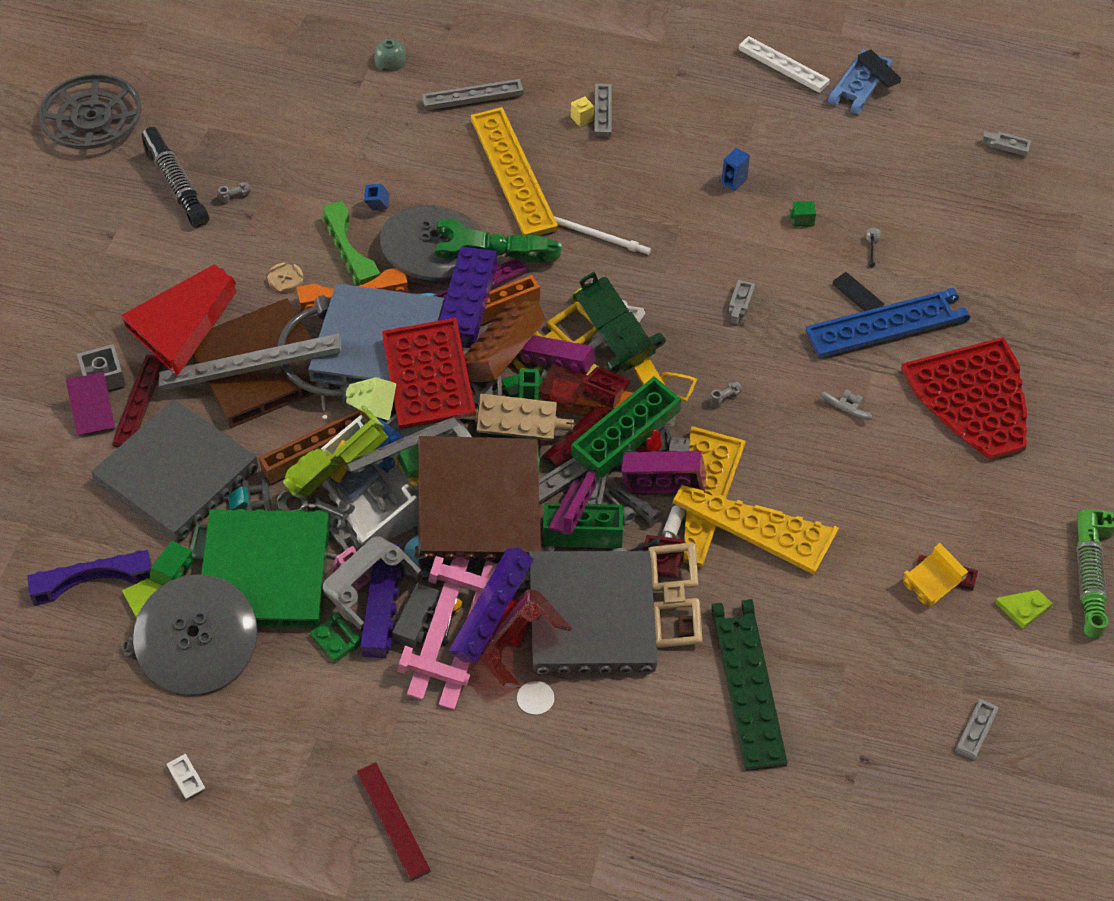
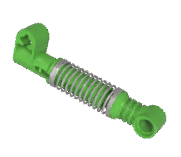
M1082 510L1077 514L1079 543L1077 544L1076 551L1078 556L1080 600L1084 605L1085 614L1083 630L1088 637L1096 639L1104 634L1108 625V617L1105 614L1107 592L1103 547L1099 538H1111L1114 536V512Z

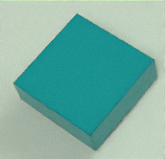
M241 486L230 493L228 496L230 510L242 509L249 504L247 488Z

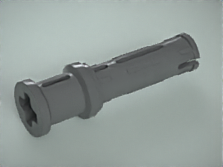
M617 481L610 485L608 491L634 509L638 517H643L650 526L658 522L661 517L659 510H654L647 501L638 499L618 484Z

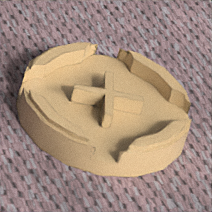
M288 263L276 264L269 270L267 276L270 288L278 293L296 291V287L302 285L304 278L300 267Z

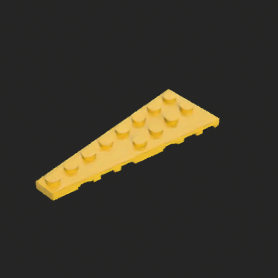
M691 426L689 451L702 452L707 473L705 493L713 496L721 495L724 496V499H727L746 441ZM686 510L685 542L696 545L697 567L703 568L717 526ZM684 551L683 563L689 564L688 551Z
M684 485L680 487L672 502L688 512L813 575L817 571L839 529L836 526L832 528L821 525L822 522L818 521L815 523L806 521L800 516L791 517L782 514L783 512L759 505L750 506L743 504V501L740 500L735 502L724 499V496L709 495L704 493L703 490Z

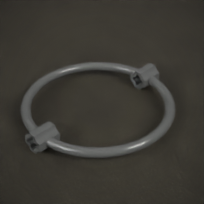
M325 295L318 296L314 300V307L308 308L292 318L282 330L277 347L285 345L291 330L303 319L317 313L318 318L324 320L330 304V298ZM288 364L280 365L286 376L300 388L317 395L343 397L346 403V390L349 385H340V389L336 390L320 388L300 379L290 369Z

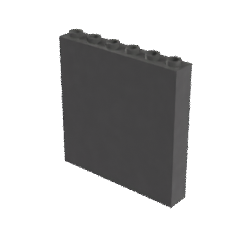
M173 399L93 469L91 473L97 485L174 542L178 543L181 539L187 537L195 525L203 521L210 510H215L223 500L228 498L230 493L241 486L242 481L253 475L259 466L257 457Z
M650 551L529 552V556L534 559L529 568L532 672L547 674L549 672H558L560 674L579 672L587 674L591 671H599L606 674L611 671H620L621 673H630L632 671L650 673L656 671L658 661Z

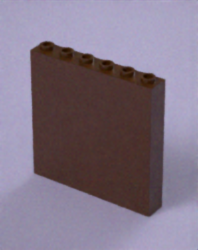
M287 298L251 313L244 314L241 317L211 328L191 357L195 364L277 347L282 330L297 314ZM301 321L291 330L285 345L311 339ZM312 359L288 364L290 369L303 381L311 385L318 383L310 381L308 369ZM281 366L205 381L230 428L314 394L293 383L283 372Z
M419 436L417 441L419 556L424 557V559H435L438 556L444 557L447 560L456 559V557H464L466 560H474L476 557H484L485 560H495L496 558H502L506 549L521 548L528 555L529 552H541L537 439Z

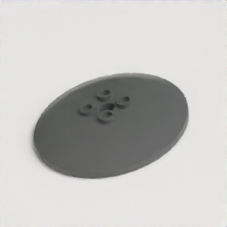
M419 205L400 210L385 222L380 234V246L386 259L398 270L419 279L447 281L452 278L457 258L446 259L436 256L435 247L437 244L451 241L448 236L438 233L437 222L441 219L457 220L466 229L482 230L471 218L454 209L437 205Z
M188 575L174 579L161 586L144 603L134 626V651L146 675L163 689L181 695L208 694L227 686L244 671L256 647L257 622L249 601L234 585L214 576ZM191 628H199L197 636L190 637L188 635Z

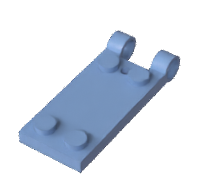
M878 55L889 67L892 66L893 60ZM856 58L835 89L830 93L828 103L837 106L841 96L854 101L851 112L859 115L880 81Z

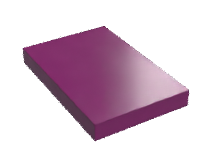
M104 372L66 379L77 435L116 428Z

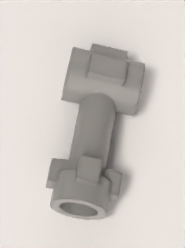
M248 182L240 183L239 187L232 189L221 186L218 189L217 196L221 203H228L230 196L240 193L246 195L251 190Z
M736 381L729 383L728 388L722 392L720 390H713L710 394V405L715 408L720 407L724 398L730 395H739L742 391V386Z

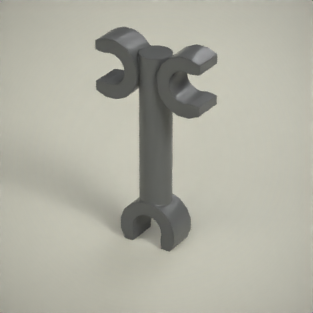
M314 494L313 497L316 498V503L313 505L309 503L308 506L315 511L321 509L334 515L330 519L329 524L333 527L336 526V528L342 531L346 525L345 520L354 511L355 506L341 500L338 505L339 509L325 503L322 497Z

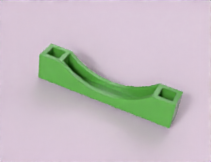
M343 200L323 206L324 214H321L323 223L328 225L329 235L334 237L333 240L336 248H340L341 258L343 261L346 260L347 270L353 274L352 278L355 286L363 285L378 277L380 272L375 262L359 254L347 240L346 235L350 219Z

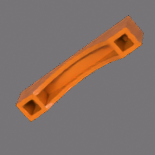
M397 268L387 269L372 281L359 286L408 293L405 273ZM317 284L296 287L301 312L314 307V300L318 296L325 295L331 300L334 288L323 287Z

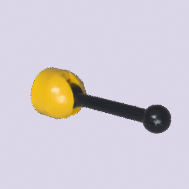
M458 598L456 599L441 643L443 645L448 643L447 637L453 614L458 613L462 606V601Z

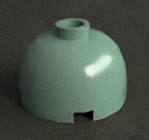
M395 39L381 41L376 46L374 52L376 66L381 70L383 68L388 69V71H396L403 68L407 61L404 45Z

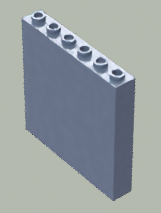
M336 283L319 338L339 333L341 337V353L313 358L308 369L310 381L346 386L377 377L391 382L382 331L439 321L444 306V298Z

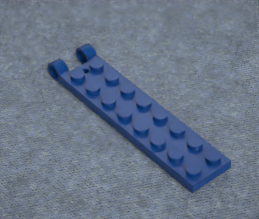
M949 288L930 295L806 326L805 332L818 358H823L953 323L964 324L970 320V315L966 308H960L952 312L948 304L955 303L959 299V295L955 288Z

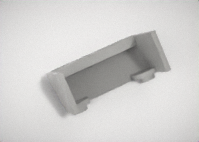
M380 536L371 538L330 575L323 584L324 594L360 631L364 627V622L351 609L358 599L357 591L351 586L379 559H382L390 566L401 563L416 580L421 572L419 567L398 546Z

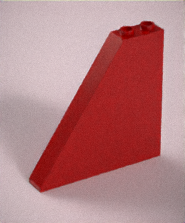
M214 264L122 314L121 317L126 329L170 371L178 375L237 293L234 286L236 282L231 275L226 274L223 268L220 269Z

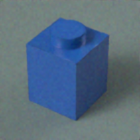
M382 184L366 185L364 202L371 210L388 209L390 193Z

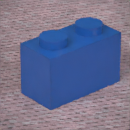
M735 148L724 158L721 180L723 185L736 191L747 180L750 155Z

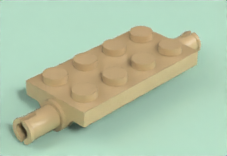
M481 393L479 407L475 409L476 416L462 418L475 420L477 422L476 432L548 441H553L556 429L572 432L574 419H561L555 416L557 402Z

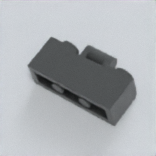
M416 584L392 632L394 643L416 649L419 643H423L440 598L439 590Z

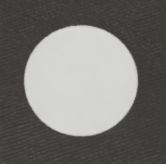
M532 681L520 688L517 694V702L520 708L529 714H542L552 707L554 693L547 684L540 681Z

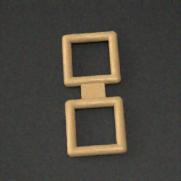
M694 543L650 547L648 551H650L653 591H664L665 601L654 602L657 648L701 644L703 639L700 601L698 598H685V588L698 586L696 545ZM688 551L690 580L658 583L656 554ZM692 607L694 636L662 639L660 610Z

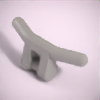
M848 389L845 390L840 400L827 392L821 393V398L836 408L853 416L871 420V413L858 410L864 397L856 396Z

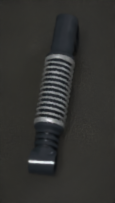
M149 127L145 129L141 135L145 153L149 160H154V164L175 197L176 202L184 208L191 226L195 227L210 221L206 208L199 202L197 192L174 152L168 149L157 128Z

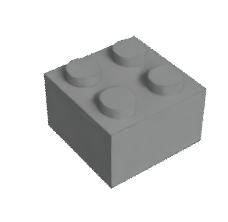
M114 344L77 354L83 376L104 372L108 390L126 385Z

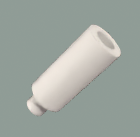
M679 506L672 507L662 532L664 537L676 538L686 512L685 509Z

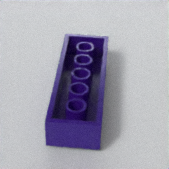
M461 247L439 320L457 319L461 343L464 348H471V345L477 341L497 268L496 251Z

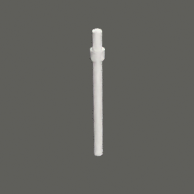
M554 216L557 225L626 247L633 252L638 251L647 255L651 252V248L640 245L639 242L628 241Z

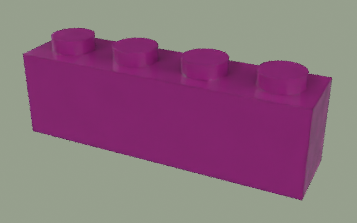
M533 335L519 351L520 359L523 363L587 375L596 361L593 346Z

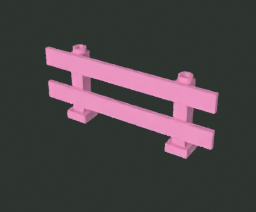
M436 556L428 582L436 584L437 579L445 581L435 613L420 656L412 654L413 648L405 646L397 672L405 674L407 669L414 671L407 696L423 700L430 677L446 681L438 706L455 710L462 685L467 686L470 674L467 673L470 662H462L454 656L452 665L449 666L437 662L436 658L460 587L476 591L469 611L470 614L498 564L486 560L482 574L479 576L466 571L469 560L464 559V557H456V559L452 560L451 565L448 566L442 564L444 558Z

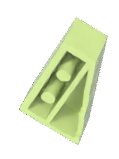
M375 377L349 384L346 390V403L363 411L361 406H366L375 417L390 421L396 383Z

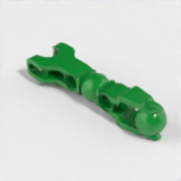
M441 219L437 222L436 226L439 234L448 236L451 239L450 242H440L435 247V254L440 258H457L461 247L496 251L497 256L505 254V257L524 260L527 263L554 262L562 253L561 243L534 234H529L528 236L507 235V238L499 233L490 236L489 232L466 229L462 223L451 219Z

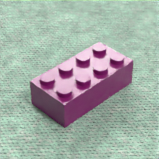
M701 451L624 453L622 475L626 489L632 494L677 493L682 485L703 490L705 493L707 473Z

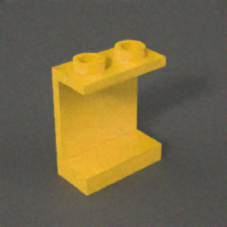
M939 543L934 547L933 553L910 572L906 570L904 572L903 583L909 590H913L917 594V598L922 604H927L931 608L966 578L968 571Z

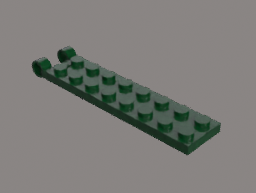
M742 600L743 616L725 618L723 603H714L711 605L712 616L745 771L787 766L788 761L756 622L753 600Z

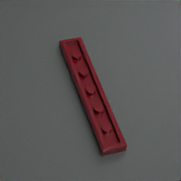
M145 355L114 437L113 447H120L140 429L159 378V373L163 367V363L154 355Z
M375 762L357 770V775L410 881L430 873V868L377 763Z

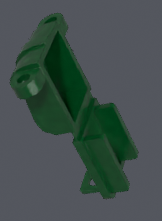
M592 272L579 280L582 289L576 293V298L615 357L605 365L607 371L615 374L623 369L625 372L633 366L643 363L645 359L656 353V349L664 345L666 339L662 333H657L650 338L646 335L634 314L629 312L607 277L598 279L596 273ZM593 278L590 283L584 284L588 279Z

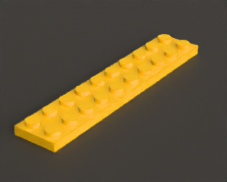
M503 107L470 115L471 122L523 236H528L529 234L539 236L558 231L556 220Z

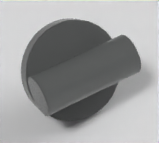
M129 637L123 644V651L126 657L137 659L134 651L133 637Z

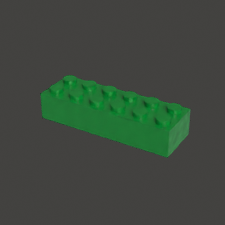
M653 376L572 443V457L588 471H596V478L600 480L623 460L624 453L633 452L645 442L646 438L650 437L654 429L658 431L680 412L681 398Z

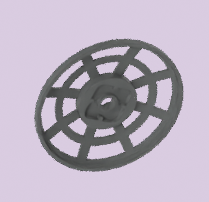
M85 74L65 80L44 97L39 109V121L44 133L57 144L73 149H95L115 143L131 132L140 119L141 101L135 88L122 78L108 74ZM99 82L114 84L123 89L117 95L106 91H99ZM92 83V91L82 92L73 97L66 91L77 85ZM127 93L131 94L137 106V109L128 112L122 100ZM58 95H61L66 101L60 106L57 114L48 113L47 109ZM98 96L107 97L112 100L107 104L104 101L98 100ZM91 97V100H87L81 103L77 102V100H80L82 98ZM118 104L121 107L122 113L112 114L111 109ZM71 105L74 108L71 116L63 115L68 106ZM135 116L131 124L125 130L119 132L126 119ZM45 118L56 120L57 127L61 133L52 135L47 129ZM121 119L116 128L109 127L112 120ZM62 121L72 122L74 127L65 130L62 126ZM103 130L107 133L105 135L93 138V135L96 132H100ZM80 131L86 133V138L76 137L72 134ZM110 136H114V137H112V138H110V139H107V140H104V141H101V142L92 143V142H95V141H99V140L106 139V138H108V137H110ZM67 137L74 141L84 142V144L70 143L60 139Z

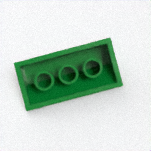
M544 503L543 546L622 548L623 505L587 504L572 535L549 529L561 503Z

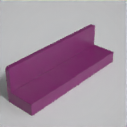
M589 470L584 481L573 480L549 526L550 530L572 535L596 488V471Z

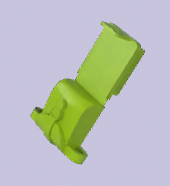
M361 406L362 410L371 420L341 445L334 454L324 449L312 450L300 458L297 464L287 470L283 483L293 496L306 498L313 495L317 491L316 489L343 465L344 461L350 463L355 458L376 450L388 439V436L383 431L385 426L379 422L368 407Z

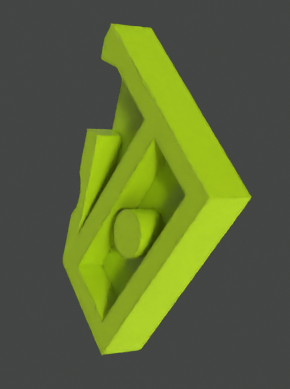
M1039 590L998 597L995 601V604L1022 629L1049 610L1053 604Z

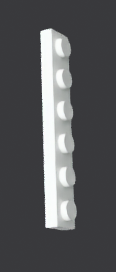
M750 36L739 44L740 51L818 93L829 85V78Z

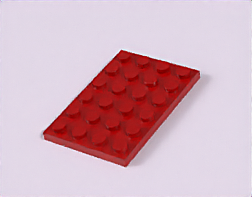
M456 318L382 331L390 380L396 383L394 402L400 430L439 423L449 418L461 419L476 416Z

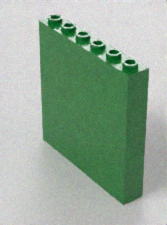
M244 509L210 510L201 575L221 578L239 589L247 598L254 611L257 627L317 628L321 625L323 584L326 574L330 527L329 513L322 510L305 512L303 510L265 511L262 509L255 511H246Z

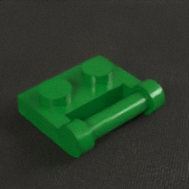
M335 612L330 619L310 632L312 639L334 664L361 646L362 637L356 635L347 625L340 612ZM337 625L351 640L348 644L333 629L334 626Z

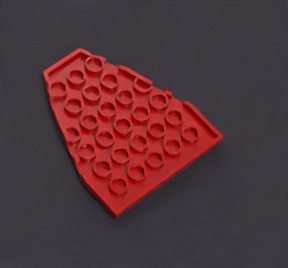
M1004 337L902 363L901 370L915 396L958 437L989 460L1025 451L1027 446V408L1025 395L1022 391L1023 382L1020 379L1019 373L1020 364Z

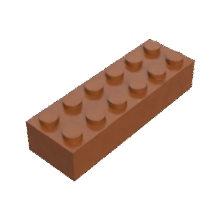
M527 300L522 303H508L503 311L496 316L497 318L488 325L485 332L479 336V339L471 345V348L464 354L470 383L494 381L501 375L546 320L538 301L530 302Z

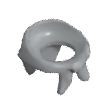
M289 489L282 491L277 498L280 510L291 511L287 508L286 501L296 496H293ZM301 497L299 499L302 502V506L299 510L306 511L309 504L308 498Z

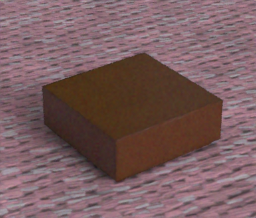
M678 616L679 637L694 636L693 616Z

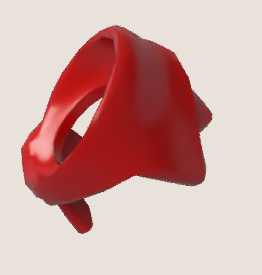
M654 429L650 437L646 438V445H640L636 448V451L658 452L662 446L661 432Z

